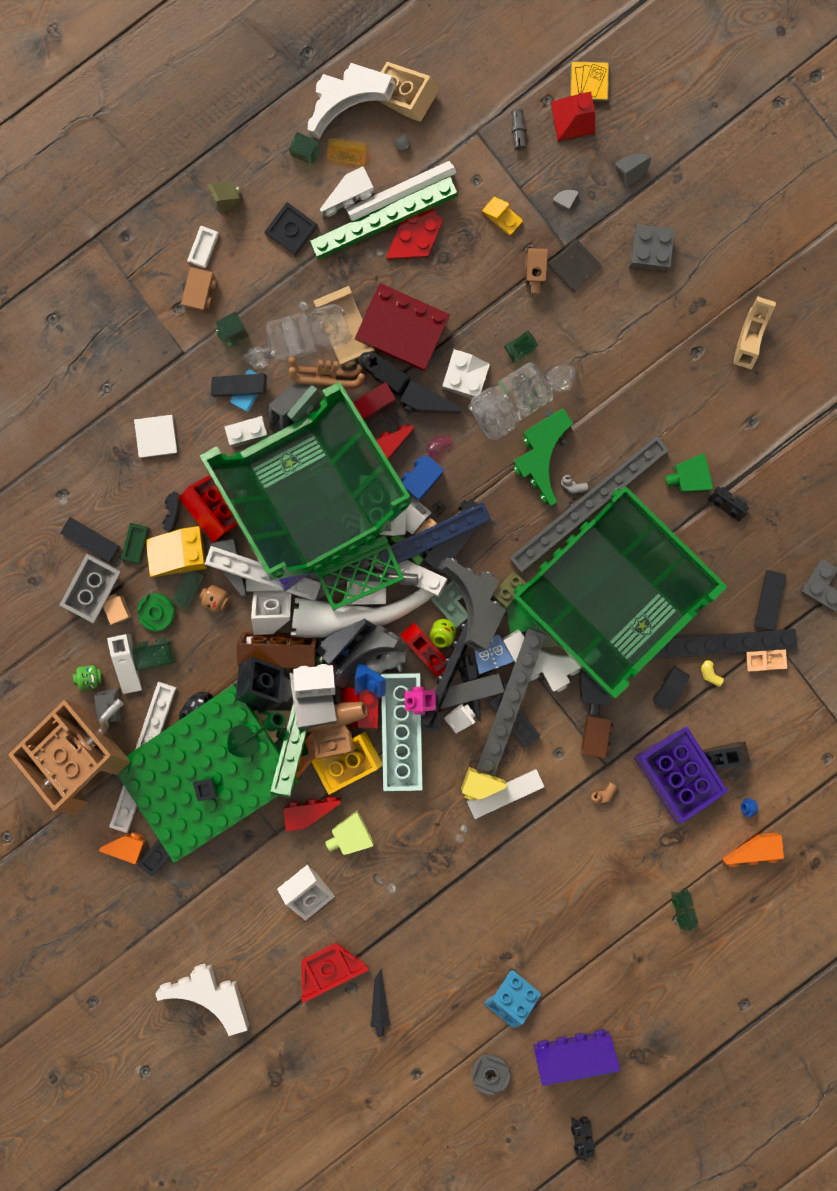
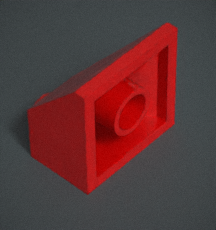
M591 91L550 102L557 141L595 133V109Z

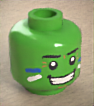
M94 665L78 667L76 674H72L74 686L78 685L80 691L96 690L99 684H101L100 669H96Z

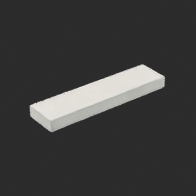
M532 770L506 782L507 786L505 789L481 800L476 798L475 801L468 800L467 803L474 818H479L543 788L544 785L537 770Z

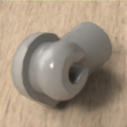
M570 475L563 476L561 480L562 487L570 494L588 492L587 483L577 484L571 479Z

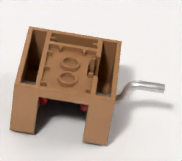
M117 699L101 715L99 724L85 707L63 700L8 754L54 812L76 816L89 803L80 790L99 771L118 775L131 762L112 738L104 735L109 728L108 719L124 704L120 699Z

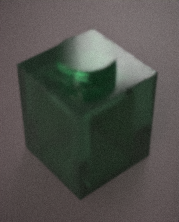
M296 132L289 147V152L291 156L312 164L313 159L316 160L318 158L320 149L317 140Z

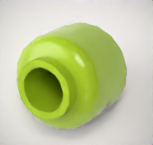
M447 619L437 620L431 629L430 640L437 647H449L454 641L457 629L454 623Z

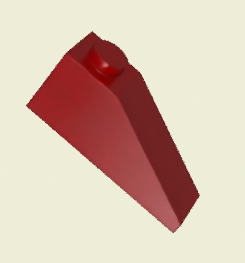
M413 623L400 636L438 678L445 671L446 667L444 664L446 658L422 630Z

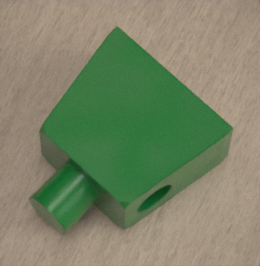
M705 453L673 466L674 474L665 476L666 486L677 485L679 493L709 491L713 489Z

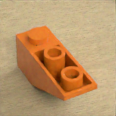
M779 833L758 834L723 857L722 861L729 867H738L740 863L757 865L759 861L766 860L767 863H776L778 859H784L782 835Z

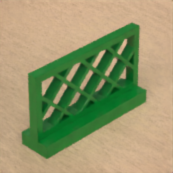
M386 536L375 539L369 544L359 546L353 553L347 552L334 563L329 562L324 565L323 569L316 572L333 611L405 580ZM388 550L390 555L387 563L377 560L379 553ZM368 559L373 561L370 571L359 568L362 560ZM375 563L386 566L382 576L372 573ZM351 567L355 569L352 579L341 576L344 568ZM388 568L396 570L399 577L393 580L385 578ZM358 570L368 574L364 584L354 581ZM328 575L336 576L337 579L334 587L326 585L323 578ZM371 575L381 579L379 585L375 588L367 586ZM340 578L350 582L346 592L336 588ZM353 583L363 587L359 595L355 596L349 593ZM337 591L345 594L343 601L335 605L332 600L334 592Z

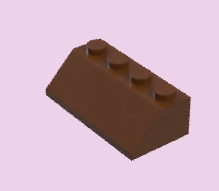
M242 632L236 644L237 667L250 657L274 664L285 670L301 666L315 667L319 638L293 637L291 633L254 635L253 632Z

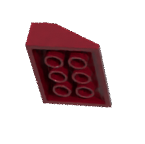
M380 283L354 340L425 371L446 329L450 314Z

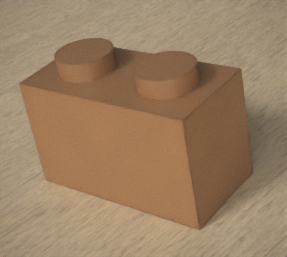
M190 267L181 302L184 308L206 313L207 308H211V292L215 290L217 285V279H215L213 272Z

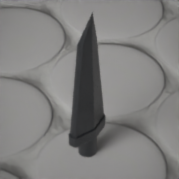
M470 655L463 656L464 666L459 667L463 683L478 679L477 664L471 665ZM479 699L469 701L472 711L480 720Z
M381 969L374 980L372 1017L370 1022L371 1027H376L378 1037L384 1036V1026H390Z

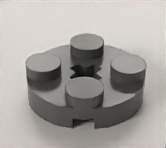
M482 1054L472 1066V1080L480 1092L493 1095L507 1087L510 1080V1072L507 1062L502 1057L496 1054ZM494 1070L496 1076H492L490 1079L487 1078L486 1072Z

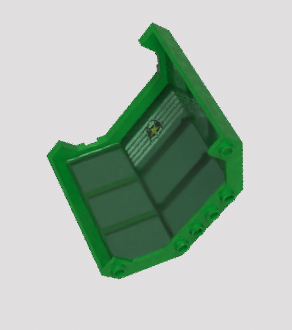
M340 381L322 390L324 399L319 403L321 408L317 412L312 411L309 416L255 445L228 457L226 453L221 454L218 447L200 455L203 465L270 581L309 574L313 571L318 572L324 568V565L329 562L334 563L347 552L353 553L359 548L358 546L373 542L411 504V496Z
M626 486L622 490L620 488L616 489L611 494L613 499L590 523L586 521L579 528L581 532L577 536L573 534L565 542L567 546L563 550L561 548L557 549L552 554L554 559L550 563L545 561L538 568L540 572L524 586L520 584L513 591L515 595L512 598L612 699H616L629 686V676L635 677L699 613L697 611L698 608L701 610L727 588Z

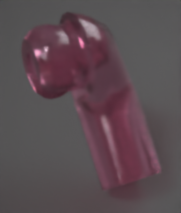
M450 435L433 437L426 447L427 454L430 457H434L438 454L437 450L440 446L451 445Z

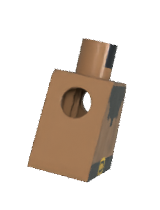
M528 248L526 251L525 282H529V293L540 294L541 283L546 281L548 249ZM533 269L539 271V276H533Z

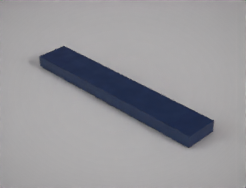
M483 502L390 547L399 564L492 519ZM388 550L379 553L382 561L387 563L390 557Z

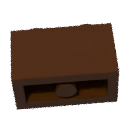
M586 715L581 754L606 758V754L610 753L611 743L608 742L609 735L613 734L614 729L611 719Z

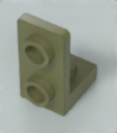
M512 571L496 589L490 600L499 602L502 605L501 607L506 609L513 601L512 598L515 595L513 591L520 584L524 586L526 582Z

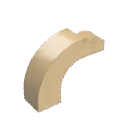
M757 296L753 307L748 312L739 337L734 357L735 365L752 370L759 356L764 330L775 309L776 302Z

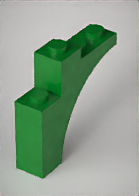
M564 408L523 432L524 438L522 440L526 447H531L532 450L513 462L515 464L513 469L517 476L521 475L524 479L530 475L532 478L529 481L534 489L538 487L541 495H539L544 505L548 504L549 507L557 503L549 480L550 457L558 439L573 425Z

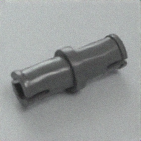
M516 109L511 111L513 123L511 133L514 135V149L520 151V145L522 150L527 148L525 140L526 126L524 125L523 109H517L518 117Z

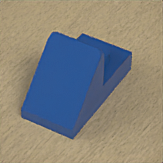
M358 663L355 676V694L367 689L379 698L385 696L386 679L363 663Z

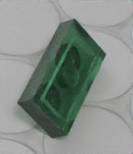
M196 571L185 572L171 601L189 610L205 576Z

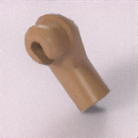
M610 782L606 790L592 794V801L596 804L610 802L618 786Z

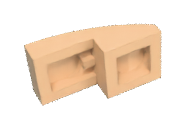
M786 649L747 652L748 671L787 669Z

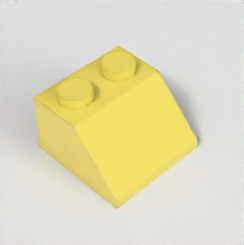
M469 767L461 790L465 798L475 801L476 798L481 800L505 789L507 783L504 779Z

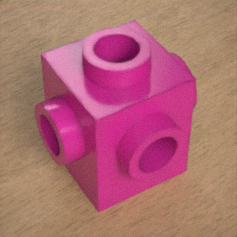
M412 687L413 691H405V711H413V715H423L425 711L436 710L435 690H424V687Z

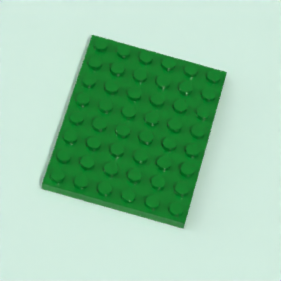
M236 683L128 754L127 757L131 762L118 774L123 785L174 863L278 796L271 794L270 790L280 751L266 730L254 737L258 741L259 747L249 757H236L229 753L227 749L228 734L233 727L245 725L250 728L252 734L264 727L249 704L235 700ZM214 777L218 796L212 799L197 801L193 782ZM297 777L295 778L294 785L299 783Z

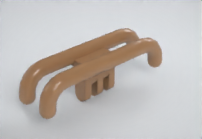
M295 357L288 359L289 377L298 384L330 387L340 381L343 388L352 389L361 386L365 381V375L362 373L364 369L359 364H357L355 370L348 371L337 370L338 361H334L333 366L330 367L329 360H326L325 366H323V360H318L317 368L296 365ZM296 373L316 375V378L298 376ZM336 377H340V378H355V377H358V378H357L356 380H354V381L336 380Z

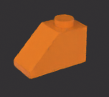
M136 832L128 833L100 847L99 852L136 864L140 860L147 839L142 838L143 835Z

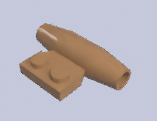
M365 702L334 704L337 723L308 728L307 732H316L313 740L316 759L354 752L352 734L346 725L368 716Z

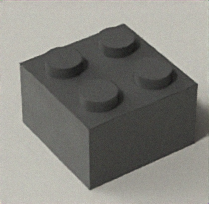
M637 224L633 230L629 268L667 273L671 266L675 229Z

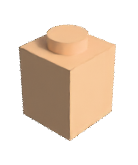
M114 594L107 598L103 608L110 625L132 617L123 596Z

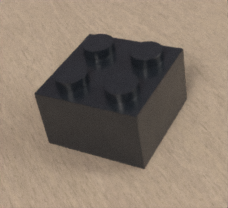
M250 657L240 663L235 700L266 711L279 706L282 703L285 669L255 657Z

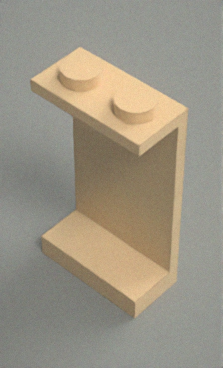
M349 286L314 300L316 309L341 367L350 368L356 365V361H358L359 356L363 352L376 353V349L354 340L363 319Z

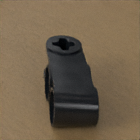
M363 352L359 356L358 363L361 368L370 373L379 382H386L391 391L400 396L411 381L410 377L397 370L394 365L375 353Z

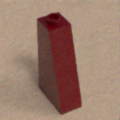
M385 382L354 401L353 404L364 422L395 406L396 399ZM346 407L328 417L327 422L329 424L325 425L330 435L335 434L336 438L357 427Z

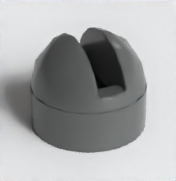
M405 134L396 139L394 144L398 150L407 151L410 147V140Z

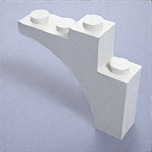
M350 63L349 68L345 71L344 80L323 74L321 80L317 82L315 91L320 100L317 101L315 112L308 121L307 130L314 138L320 139L329 123L347 108L366 101L379 100L389 102L396 87L393 77Z
M519 630L502 638L514 663L525 638ZM593 649L583 661L588 666H591L597 662L596 659L600 658V655L596 649ZM541 650L530 681L537 679L540 676L539 673L542 672L553 692L556 690L560 692L566 689L567 684L570 683L567 675L573 676L579 673L581 667L569 655H555Z
M201 964L194 967L195 970L190 974L191 979L184 977L179 979L178 983L172 985L171 982L160 985V988L155 993L157 1001L178 998L203 1005L219 1018L228 1032V1036L248 1030L249 1022L237 981H224L218 986L212 964L208 966Z

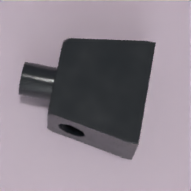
M580 671L581 702L589 703V715L600 716L601 705H610L612 698L585 671ZM595 672L609 687L618 678V675Z

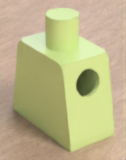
M358 810L332 829L334 837L325 841L330 852L340 847L343 855L374 846V841Z

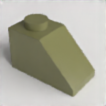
M232 181L208 184L221 213L242 204L240 197L243 195L239 186L234 187Z

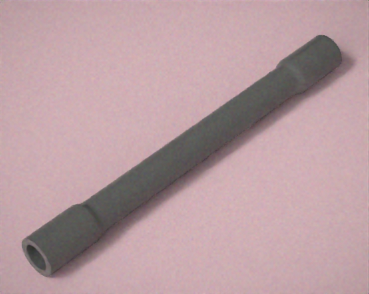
M343 570L341 576L352 579L354 571ZM314 571L305 577L308 579H319ZM358 571L354 581H365L368 574ZM372 572V573L377 574V575H380V576L383 575V573ZM386 573L385 578L390 580L399 577L395 573ZM402 573L405 580L398 582L401 585L417 586L418 574ZM328 575L323 579H337V577ZM372 575L369 578V582H380L381 580Z

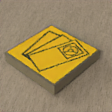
M571 61L570 96L591 91L593 102H608L609 62Z

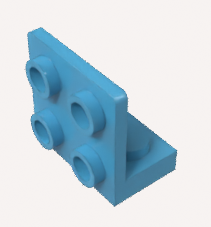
M511 970L496 994L487 998L484 1005L514 1029L523 1025L541 993L515 971Z

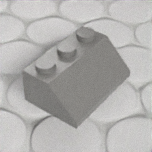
M86 554L60 606L95 623L121 571L93 555Z

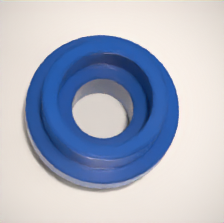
M751 798L743 800L741 811L744 816L751 818L757 814L758 804L755 800Z

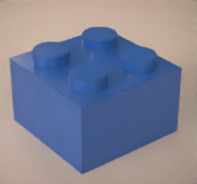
M428 455L424 458L420 456L414 463V470L412 472L407 471L401 478L407 492L419 502L444 474V469Z

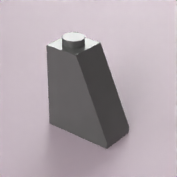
M294 383L268 405L269 428L277 433L294 424L287 416V413L312 385Z

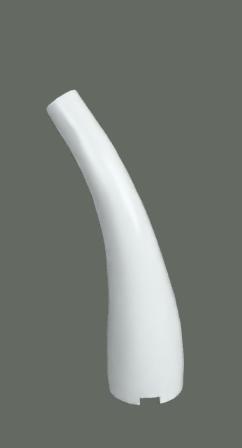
M419 588L409 596L388 605L376 608L346 605L334 611L329 602L295 598V603L299 604V607H294L292 628H296V631H291V636L327 638L328 635L364 618L373 622L376 627L378 624L383 626L414 611L434 595Z

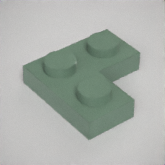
M452 580L444 587L439 597L434 596L431 600L457 628L468 618V613L458 602L463 596Z

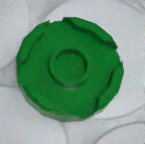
M152 593L145 596L137 607L139 622L151 631H161L168 628L175 618L173 602L161 593Z

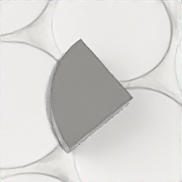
M575 190L561 191L553 198L552 202L569 210L578 192Z

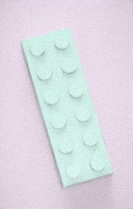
M382 673L381 676L386 679V694L382 697L383 791L422 790L421 715H413V711H405V691H413L412 687H420V673Z

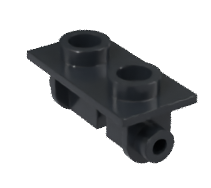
M717 486L708 500L715 507L726 512L731 518L740 521L747 515L749 507L737 497L731 501L730 498L733 494L724 487L720 488Z
M586 1116L581 1117L580 1121L572 1117L571 1132L575 1142L574 1152L577 1157L587 1162V1158L593 1157L595 1152L593 1138H586V1136L592 1134L590 1120Z

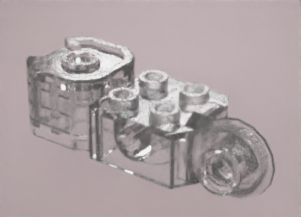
M330 304L313 309L308 315L305 312L267 322L265 330L269 347L266 348L263 345L248 349V353L243 355L242 358L246 363L252 365L253 369H260L269 366V360L277 359L282 363L288 361L290 357H295L296 359L317 353L318 347L328 351L346 346L352 338L348 323L344 318L346 313L340 306ZM328 325H333L332 330H326V328H329Z
M529 362L498 381V386L490 387L473 397L468 408L486 437L491 440H498L514 430L519 420L553 401L554 392L557 390L559 392L568 391L573 386L576 374L575 368L568 364L558 365L545 375L536 364Z

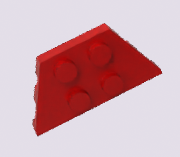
M431 208L401 222L386 259L428 258L443 220Z
M337 942L303 958L301 961L302 1003L368 971V965Z

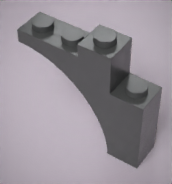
M447 557L441 561L438 568L453 580L464 598L468 613V630L464 643L478 652L485 651L506 611L499 602L490 600L500 580L495 578V575L489 571L483 570L476 575L474 570L465 568L456 559Z

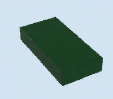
M134 523L129 524L121 560L141 564L150 527Z

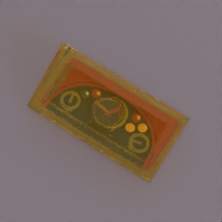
M330 138L328 140L327 160L365 165L367 143Z

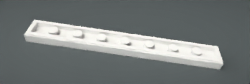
M162 682L157 683L136 749L163 731L177 687ZM124 785L109 827L128 833L137 805Z

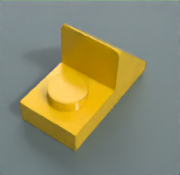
M493 197L482 210L484 215L509 236L523 223V220L509 209L508 202Z

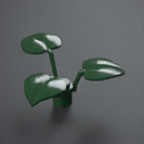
M250 705L253 711L258 710L259 714L268 715L264 720V727L253 734L250 728L245 725L233 727L227 738L229 753L236 757H249L253 755L259 747V743L254 737L266 729L269 731L277 730L276 738L278 740L275 742V745L281 752L287 727L283 728L285 724L284 715L280 712H266V710ZM305 743L301 757L309 754Z

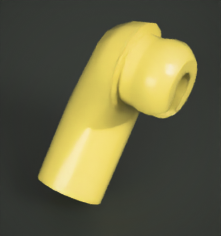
M704 661L701 666L704 680L720 687L724 678L715 675L712 661Z

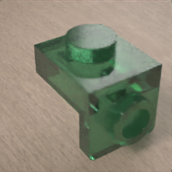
M527 330L520 337L507 343L504 348L515 363L532 353L538 347L534 336Z

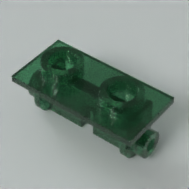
M688 889L680 890L681 893L671 892L672 904L677 914V923L680 929L692 931V928L697 927L698 920L695 909L688 910V907L693 906L691 892H688Z

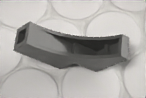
M378 624L340 669L333 667L335 685L345 688L356 672L358 663L364 664L371 658L387 652L403 653L407 646L401 643L402 638L394 633L391 636L388 635V630Z

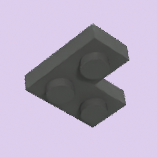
M820 559L800 592L828 609L836 611L837 590L829 586L837 572V567Z

